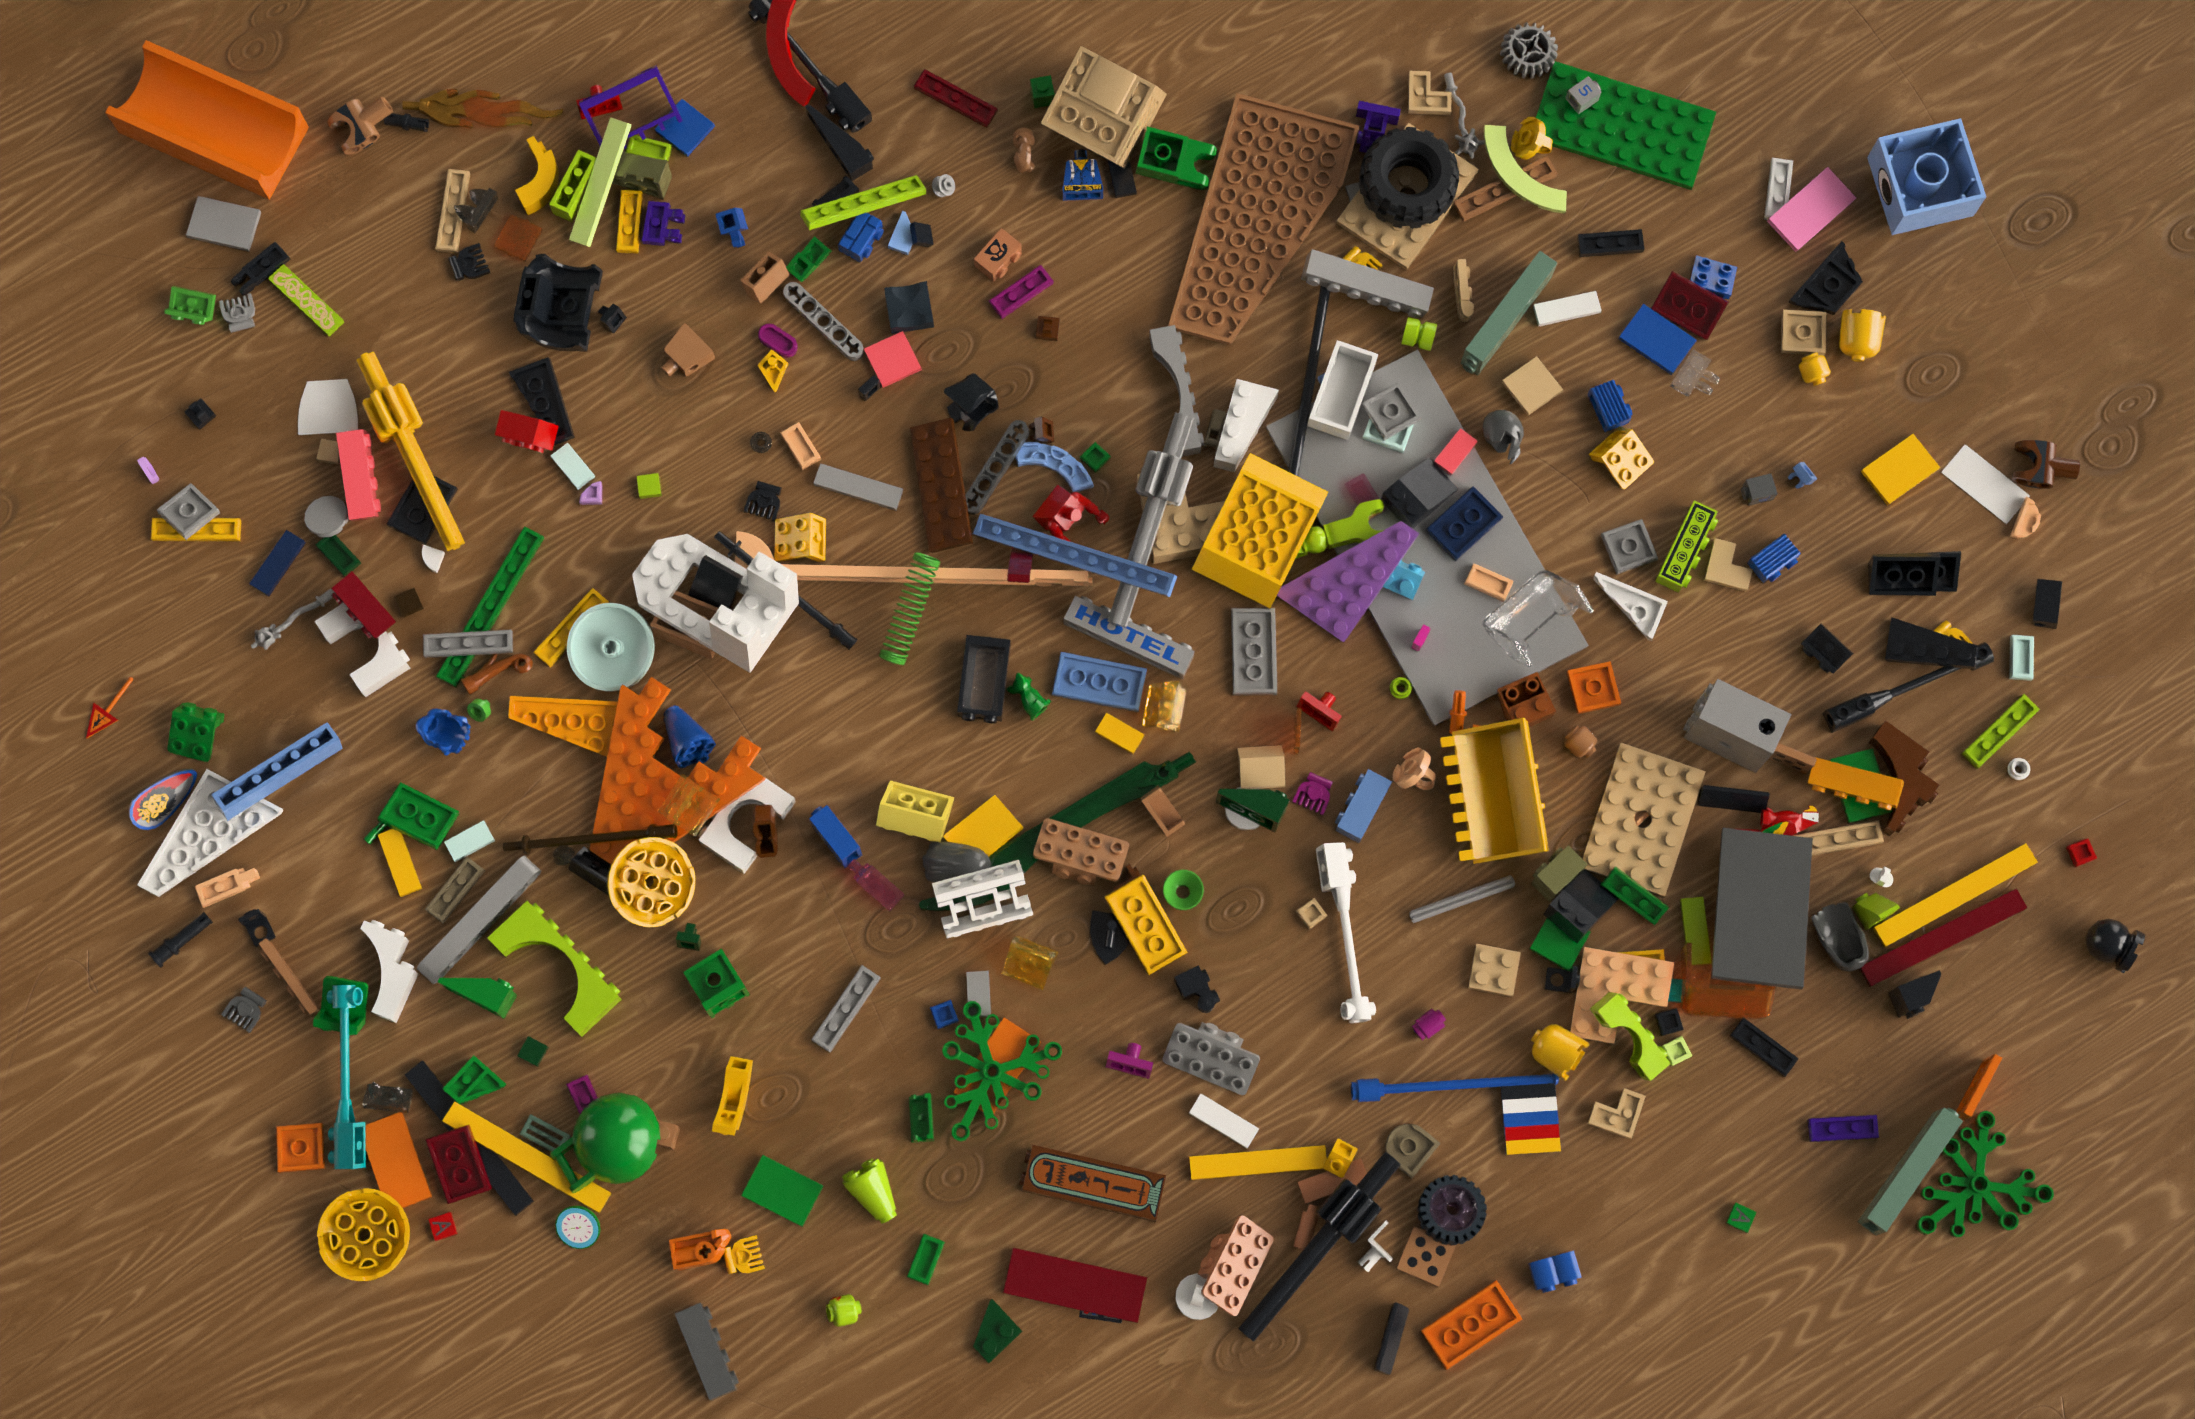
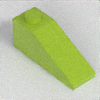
M1868 893L1863 894L1855 899L1857 903L1852 907L1865 930L1882 922L1900 908L1897 903L1877 893L1870 896Z

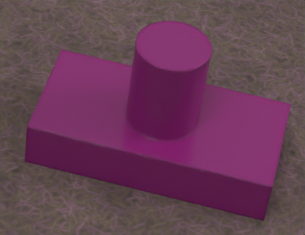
M1129 1043L1125 1055L1109 1051L1106 1067L1149 1079L1153 1062L1138 1059L1141 1046L1137 1043Z

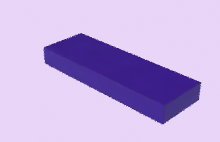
M1877 1115L1807 1119L1810 1142L1879 1138Z

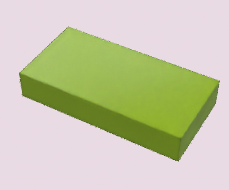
M634 135L630 137L625 153L668 161L673 147L672 144L649 138L642 140L640 136Z

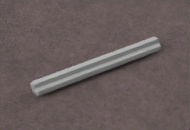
M1509 875L1410 911V919L1413 923L1494 895L1513 888L1515 881Z

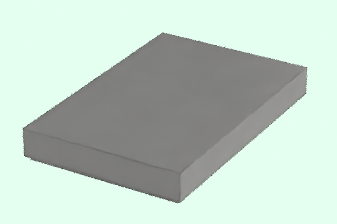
M198 196L186 236L187 238L250 252L261 211Z

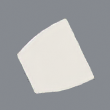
M347 379L307 382L299 407L298 435L358 430L357 407Z

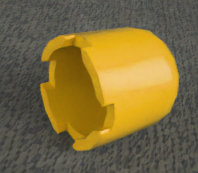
M1852 309L1844 310L1841 316L1839 347L1842 353L1851 357V360L1854 362H1864L1865 359L1874 357L1881 347L1886 316H1881L1880 312L1861 309V313H1852Z
M1557 1024L1548 1025L1542 1031L1538 1029L1531 1039L1534 1042L1532 1047L1534 1059L1564 1081L1569 1078V1075L1566 1073L1570 1069L1574 1071L1583 1058L1585 1052L1582 1048L1589 1046L1587 1041Z

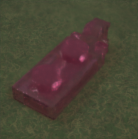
M855 859L848 865L856 874L853 878L857 884L889 912L905 896L903 892L872 865L870 866L866 863L862 866Z

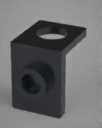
M260 909L250 910L243 917L238 918L239 922L246 927L255 947L260 946L258 943L265 938L269 941L276 938L266 914ZM260 926L267 928V935L263 939H258L255 936V930Z
M1573 966L1569 972L1564 969L1548 967L1544 989L1572 993L1576 987H1579L1580 974H1577L1578 967ZM1553 974H1560L1563 977V984L1561 986H1554L1551 983L1550 979Z

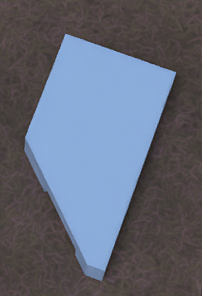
M904 211L900 215L888 248L909 255L913 245L910 231L911 223Z

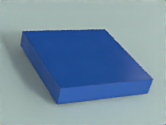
M681 99L676 106L683 121L679 123L676 116L663 121L666 130L661 131L659 125L654 130L659 136L688 157L711 132L715 124L685 100Z

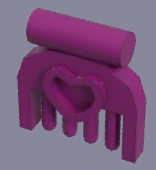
M1310 772L1307 777L1308 781L1303 782L1299 786L1292 803L1296 804L1300 792H1303L1298 805L1302 804L1306 795L1307 799L1304 807L1306 808L1310 801L1309 809L1313 810L1316 801L1319 800L1315 809L1317 813L1324 801L1320 815L1323 816L1330 800V793L1327 789L1330 790L1333 782Z

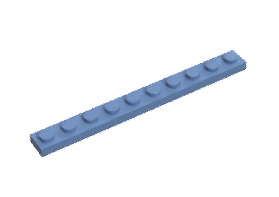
M980 514L973 532L978 537L1167 597L1171 596L1177 576L984 514Z

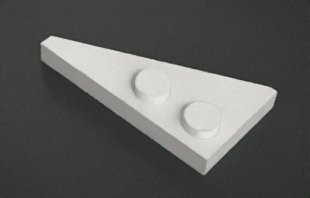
M1596 572L1593 580L1642 634L1652 641L1668 601Z

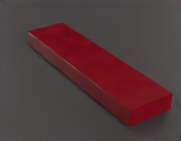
M926 69L923 70L914 84L915 90L988 128L998 111V108Z
M1011 548L1007 574L1008 582H1030L1033 561L1032 553Z

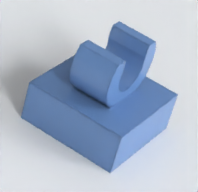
M1800 462L1794 466L1793 470L1795 472L1788 476L1789 480H1792L1795 476L1799 477L1800 482L1795 486L1796 489L1804 485H1810L1817 480L1805 462Z

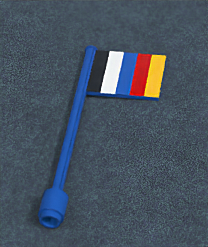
M1554 1073L1386 1085L1380 1083L1378 1078L1358 1079L1356 1082H1351L1352 1100H1357L1358 1102L1380 1101L1381 1096L1392 1093L1501 1087L1506 1155L1561 1151L1555 1087L1559 1082V1077Z

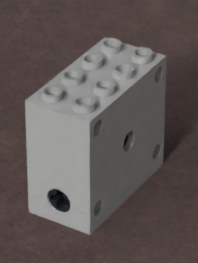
M1717 679L1714 684L1709 683L1707 689L1704 690L1703 694L1696 701L1692 710L1694 713L1688 718L1683 728L1686 731L1684 738L1756 773L1774 753L1792 714Z

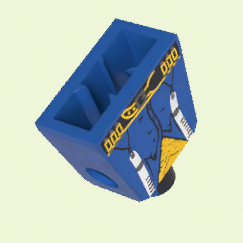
M1076 150L1074 152L1075 160L1066 161L1063 201L1103 199V185L1097 160L1087 159L1086 150Z

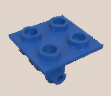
M1696 255L1690 281L1712 293L1715 292L1714 294L1723 299L1729 300L1733 290L1737 267Z

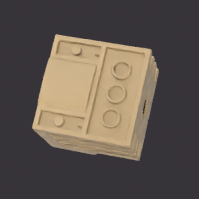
M1080 46L1041 124L1125 168L1147 126H1151L1167 94L1153 83Z

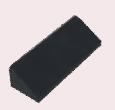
M1704 785L1699 790L1698 805L1761 813L1762 810H1766L1770 793Z
M583 846L571 859L569 870L609 896L607 880L611 864Z
M1395 1302L1392 1304L1374 1366L1375 1371L1390 1375L1409 1313V1308Z

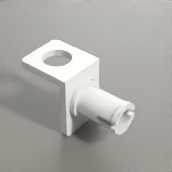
M1387 1220L1368 1239L1372 1248L1358 1260L1361 1266L1367 1260H1370L1364 1267L1367 1272L1370 1271L1381 1257L1386 1258L1389 1262L1393 1259L1374 1240L1389 1223Z

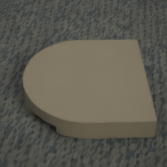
M1403 1124L1390 1132L1386 1140L1385 1149L1388 1154L1401 1164L1399 1169L1412 1179L1441 1143L1420 1126Z

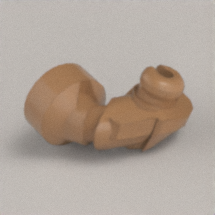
M1019 128L1013 134L1014 146L1019 149L1013 158L1016 168L1020 173L1025 171L1030 173L1035 168V164L1031 162V148L1034 145L1035 139L1033 132L1028 128Z

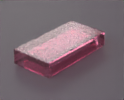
M1364 473L1344 485L1357 506L1363 502L1380 499ZM1384 506V509H1383L1382 512H1378V513L1372 514L1371 516H1369L1368 520H1369V519L1371 520V519H1373L1374 517H1376V516L1380 515L1381 513L1385 512V511H1386L1385 506Z

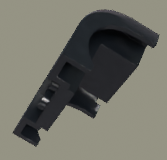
M546 254L535 255L536 258L530 262L528 267L525 266L522 272L513 320L516 323L517 330L528 340L545 348L559 351L587 352L591 334L587 326L594 291H599L603 270L595 264H591L588 267H572L558 263Z

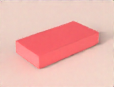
M1460 428L1434 460V464L1451 476L1478 441Z

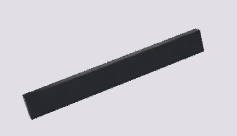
M422 1060L408 1071L405 1076L442 1122L453 1105L454 1100L443 1091L444 1086ZM443 1123L445 1127L448 1129V1131L454 1130L452 1127ZM476 1142L490 1184L514 1215L517 1216L531 1205L534 1200L498 1154Z

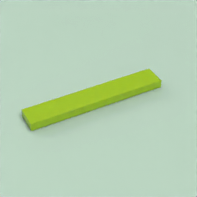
M915 175L801 210L800 216L808 229L812 230L925 195L926 188L919 177Z

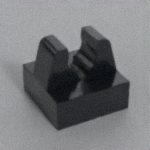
M612 304L609 308L602 306L598 311L602 315L600 321L613 334L627 318L620 307Z
M201 398L197 402L194 401L184 411L199 430L216 417L215 413Z

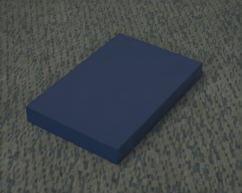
M1472 486L1427 527L1426 532L1457 561L1497 525L1504 516Z

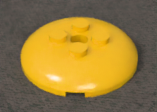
M641 838L625 846L614 858L608 873V894L616 911L627 921L643 927L662 926L678 918L689 906L695 890V871L687 854L677 844L663 838ZM652 876L653 884L647 887L645 879Z
M369 1188L348 1191L332 1201L322 1214L317 1230L319 1252L326 1265L333 1272L346 1279L371 1281L383 1277L400 1263L407 1251L410 1239V1226L406 1213L393 1197L382 1191ZM368 1229L370 1238L366 1241H361V1232Z

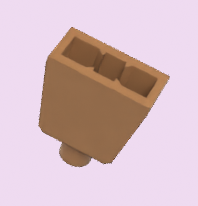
M684 323L664 348L665 356L669 360L661 369L669 377L678 369L685 376H689L714 360L715 355L713 350Z

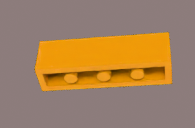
M1816 758L1817 760L1811 769L1808 784L1812 786L1813 791L1825 793V790L1832 791L1834 796L1847 799V796L1855 797L1856 802L1869 805V802H1874L1878 804L1879 808L1891 810L1892 807L1897 808L1904 785L1903 780Z

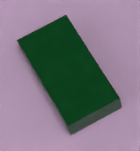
M336 535L324 537L315 544L344 577L361 564L360 560Z

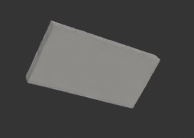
M1231 608L1233 695H1277L1275 608Z

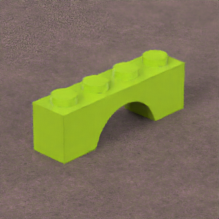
M1608 992L1590 1008V1011L1602 1027L1614 1028L1622 1026L1630 1033L1633 1040V1053L1629 1062L1642 1079L1652 1081L1671 1064L1666 1058L1668 1055L1662 1047L1657 1046L1653 1041L1655 1039L1653 1034L1648 1029H1644L1640 1024L1641 1018L1638 1014L1628 1008L1626 998L1620 993Z

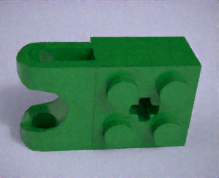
M1147 126L1135 174L1197 190H1205L1208 188L1209 179L1206 175L1196 171L1194 162L1198 160H1212L1216 156L1217 148L1209 143L1189 139L1187 136ZM1160 153L1165 154L1164 158L1159 157Z

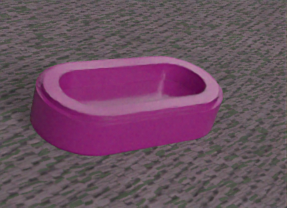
M768 323L760 327L758 337L763 345L784 358H790L796 354L798 345L794 337L774 324Z

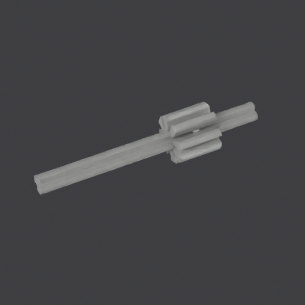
M1175 412L1162 452L1154 450L1147 452L1135 490L1139 495L1148 498L1128 556L1130 561L1147 565L1166 505L1180 506L1193 469L1192 463L1181 459L1194 418L1186 414ZM1120 582L1107 622L1116 626L1127 627L1139 587Z

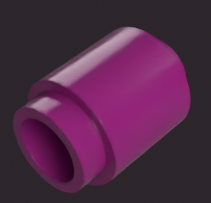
M1431 1008L1415 1020V1024L1411 1027L1423 1041L1425 1038L1429 1039L1445 1027L1443 1022L1446 1019L1439 1010L1434 1011Z

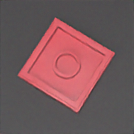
M903 331L864 348V352L882 388L922 370Z

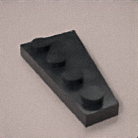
M547 357L509 371V374L514 379L537 418L559 426L554 445L575 438L551 359Z
M1891 617L1885 656L1887 662L1976 669L1977 645Z

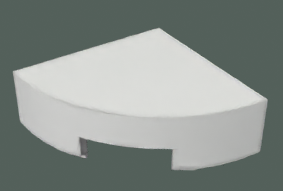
M423 545L422 557L425 564L430 570L438 573L445 552Z

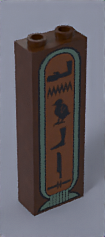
M1032 1145L1031 1150L1027 1149L1024 1163L1028 1164L1027 1171L1021 1173L1019 1185L1023 1186L1022 1192L1156 1222L1166 1175Z

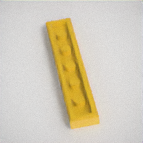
M1325 1145L1189 1157L1191 1180L1324 1169L1323 1166L1327 1160Z

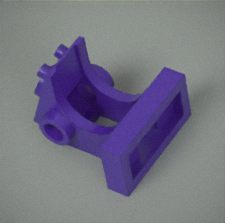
M1359 101L1356 117L1366 119L1364 130L1359 131L1357 144H1361L1360 152L1366 153L1367 149L1371 147L1372 143L1379 136L1385 135L1387 123L1398 124L1401 109ZM1368 128L1381 130V132L1368 130Z

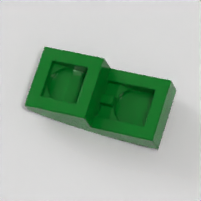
M814 236L801 253L798 252L786 268L800 282H803L828 257L832 250Z

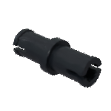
M391 113L384 118V124L401 127L406 131L412 129L427 132L428 129L425 128H429V119L412 117L411 114L407 113L404 115Z

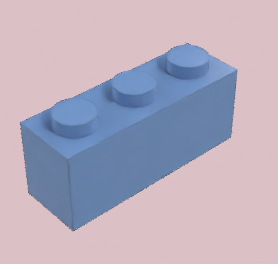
M1369 769L1366 774L1361 773L1355 784L1359 786L1356 793H1350L1345 802L1348 805L1345 813L1340 811L1335 821L1338 824L1336 831L1360 843L1392 781Z

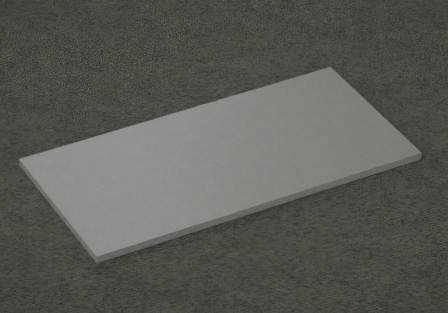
M1418 350L1374 371L1362 401L1368 400L1398 382L1401 384L1422 417L1420 421L1414 424L1403 453L1362 439L1370 419L1362 406H1360L1349 440L1307 426L1299 477L1328 491L1316 516L1322 528L1325 524L1351 517L1360 503L1376 499L1381 500L1383 492L1427 458L1434 462L1460 428L1464 430ZM1315 402L1311 403L1309 417ZM1299 410L1266 426L1267 432L1288 469ZM1475 448L1470 451L1451 476L1438 467L1458 490L1414 528L1420 534L1402 558V562L1407 564L1415 563L1425 571L1414 599H1409L1382 587L1368 607V611L1403 673L1410 681L1412 689L1434 727L1451 718L1449 711L1452 709L1455 690L1466 692V711L1497 695L1498 688L1535 672L1539 673L1589 646ZM1474 486L1504 517L1462 557L1455 561L1426 532V528ZM1385 505L1380 514L1371 517L1368 521L1371 528L1376 531L1385 530L1400 522ZM1352 543L1333 549L1338 556L1360 543ZM1473 563L1514 581L1505 602L1464 585ZM1424 624L1430 627L1431 630L1420 651L1417 652L1411 647Z

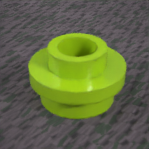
M1398 677L1391 682L1390 693L1393 697L1405 699L1411 694L1412 685L1408 679ZM1401 685L1405 690L1399 692L1397 686Z

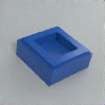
M951 1000L930 1007L938 1030L959 1022Z

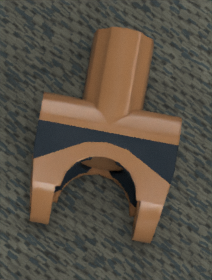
M382 96L365 108L359 99H354L333 113L327 123L331 129L350 126V136L346 143L343 144L342 150L344 154L352 155L369 147L380 138L374 125L393 113V109Z

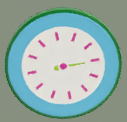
M574 1205L563 1209L555 1223L559 1238L572 1248H588L597 1241L600 1235L601 1228L598 1218L591 1210L583 1206Z

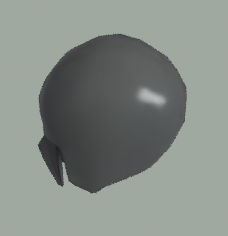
M1495 410L1489 413L1483 422L1485 440L1498 453L1506 452L1511 443L1507 459H1511L1510 464H1512L1521 453L1520 444L1524 436L1522 423L1515 414L1507 410Z

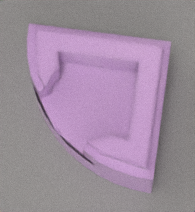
M144 456L138 459L139 465L152 484L158 482L159 477L148 459Z
M601 481L592 483L582 492L579 500L580 505L602 504Z

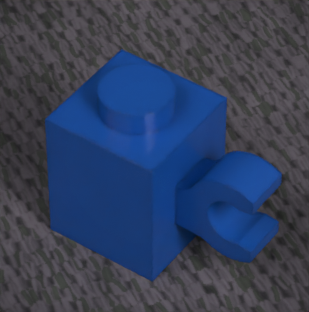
M732 208L716 213L721 235H730L734 248L745 246L741 231L748 230L743 209Z

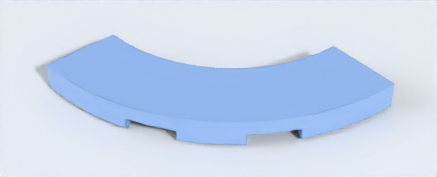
M1025 442L1015 457L1018 467L1039 465L1057 472L1066 480L1072 492H1079L1094 487L1091 477L1083 465L1068 452L1054 445Z

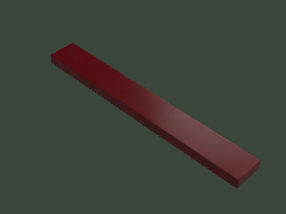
M2016 888L1864 964L1859 969L1869 987H1872L2026 910L2027 906Z

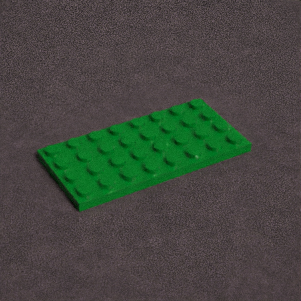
M1555 61L1536 118L1544 122L1546 127L1545 136L1553 140V147L1692 190L1716 111ZM1589 76L1592 81H1596L1599 84L1602 93L1599 101L1578 115L1565 98L1570 88Z

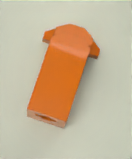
M712 1230L710 1232L670 1239L673 1270H685L718 1262L731 1239L729 1230ZM708 1248H710L711 1253L705 1255V1251H707Z

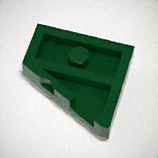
M991 1299L973 1347L990 1363L1023 1331Z

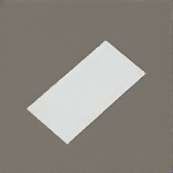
M1967 445L1960 449L1941 472L2006 524L2021 508L2024 498L2030 497L2029 494Z

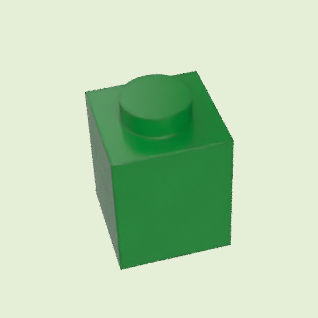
M1051 75L1030 79V90L1034 108L1050 106L1055 96Z

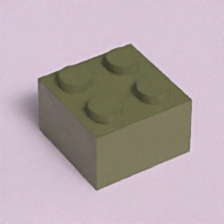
M1569 845L1564 850L1561 847L1556 850L1548 860L1550 863L1547 865L1544 862L1532 875L1534 880L1531 884L1549 902L1559 895L1588 865Z

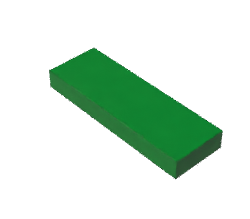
M1616 866L1601 882L1603 887L1654 926L1669 908Z

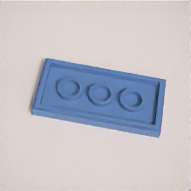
M1061 652L1052 696L1139 712L1147 668Z

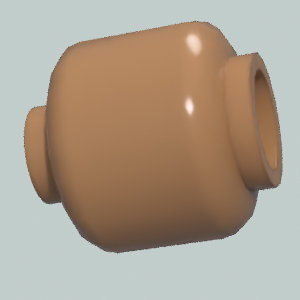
M1576 725L1564 736L1566 738L1564 743L1566 748L1576 758L1583 756L1588 758L1597 750L1594 747L1597 744V737L1586 726L1579 727Z

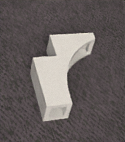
M372 920L371 923L364 921L360 929L374 944L381 964L380 990L371 1012L381 1018L397 1023L418 976V973L413 970V965L404 961L399 964L409 940L404 937L405 933L398 929L392 928L389 931L384 929V924Z

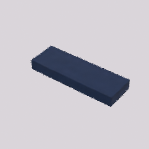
M286 530L249 584L269 597L306 542Z

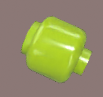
M850 1294L833 1297L830 1299L829 1304L826 1305L828 1321L830 1323L833 1322L837 1327L856 1323L858 1315L862 1312L859 1300L855 1301L854 1297Z

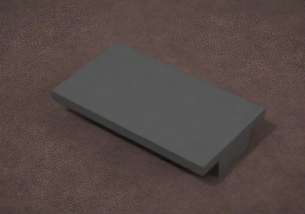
M1722 828L1711 979L1803 989L1813 838Z

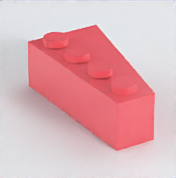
M363 429L336 433L349 520L355 521L379 517L378 512H381L380 500L376 497L378 484L376 477H374L373 468H375L371 451L370 433Z

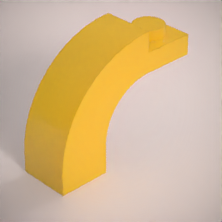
M534 136L526 140L538 162L537 174L531 182L515 190L527 215L538 211L550 201L557 189L559 180L558 166L552 150L546 151L542 141L537 142Z
M730 1056L725 1072L722 1098L713 1122L712 1132L735 1136L736 1130H739L747 1100L753 1060Z

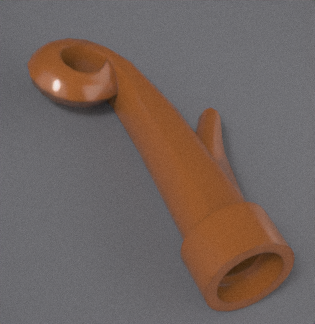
M493 654L482 668L473 675H468L461 679V682L468 694L471 695L478 691L480 686L512 665L518 673L528 672L533 665L532 659L525 654H514L495 662L497 654ZM525 662V665L519 666V663Z

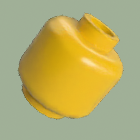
M1817 352L1801 358L1802 362L1799 364V370L1805 383H1813L1816 386L1826 382L1825 377L1830 375V369L1825 356L1818 355Z

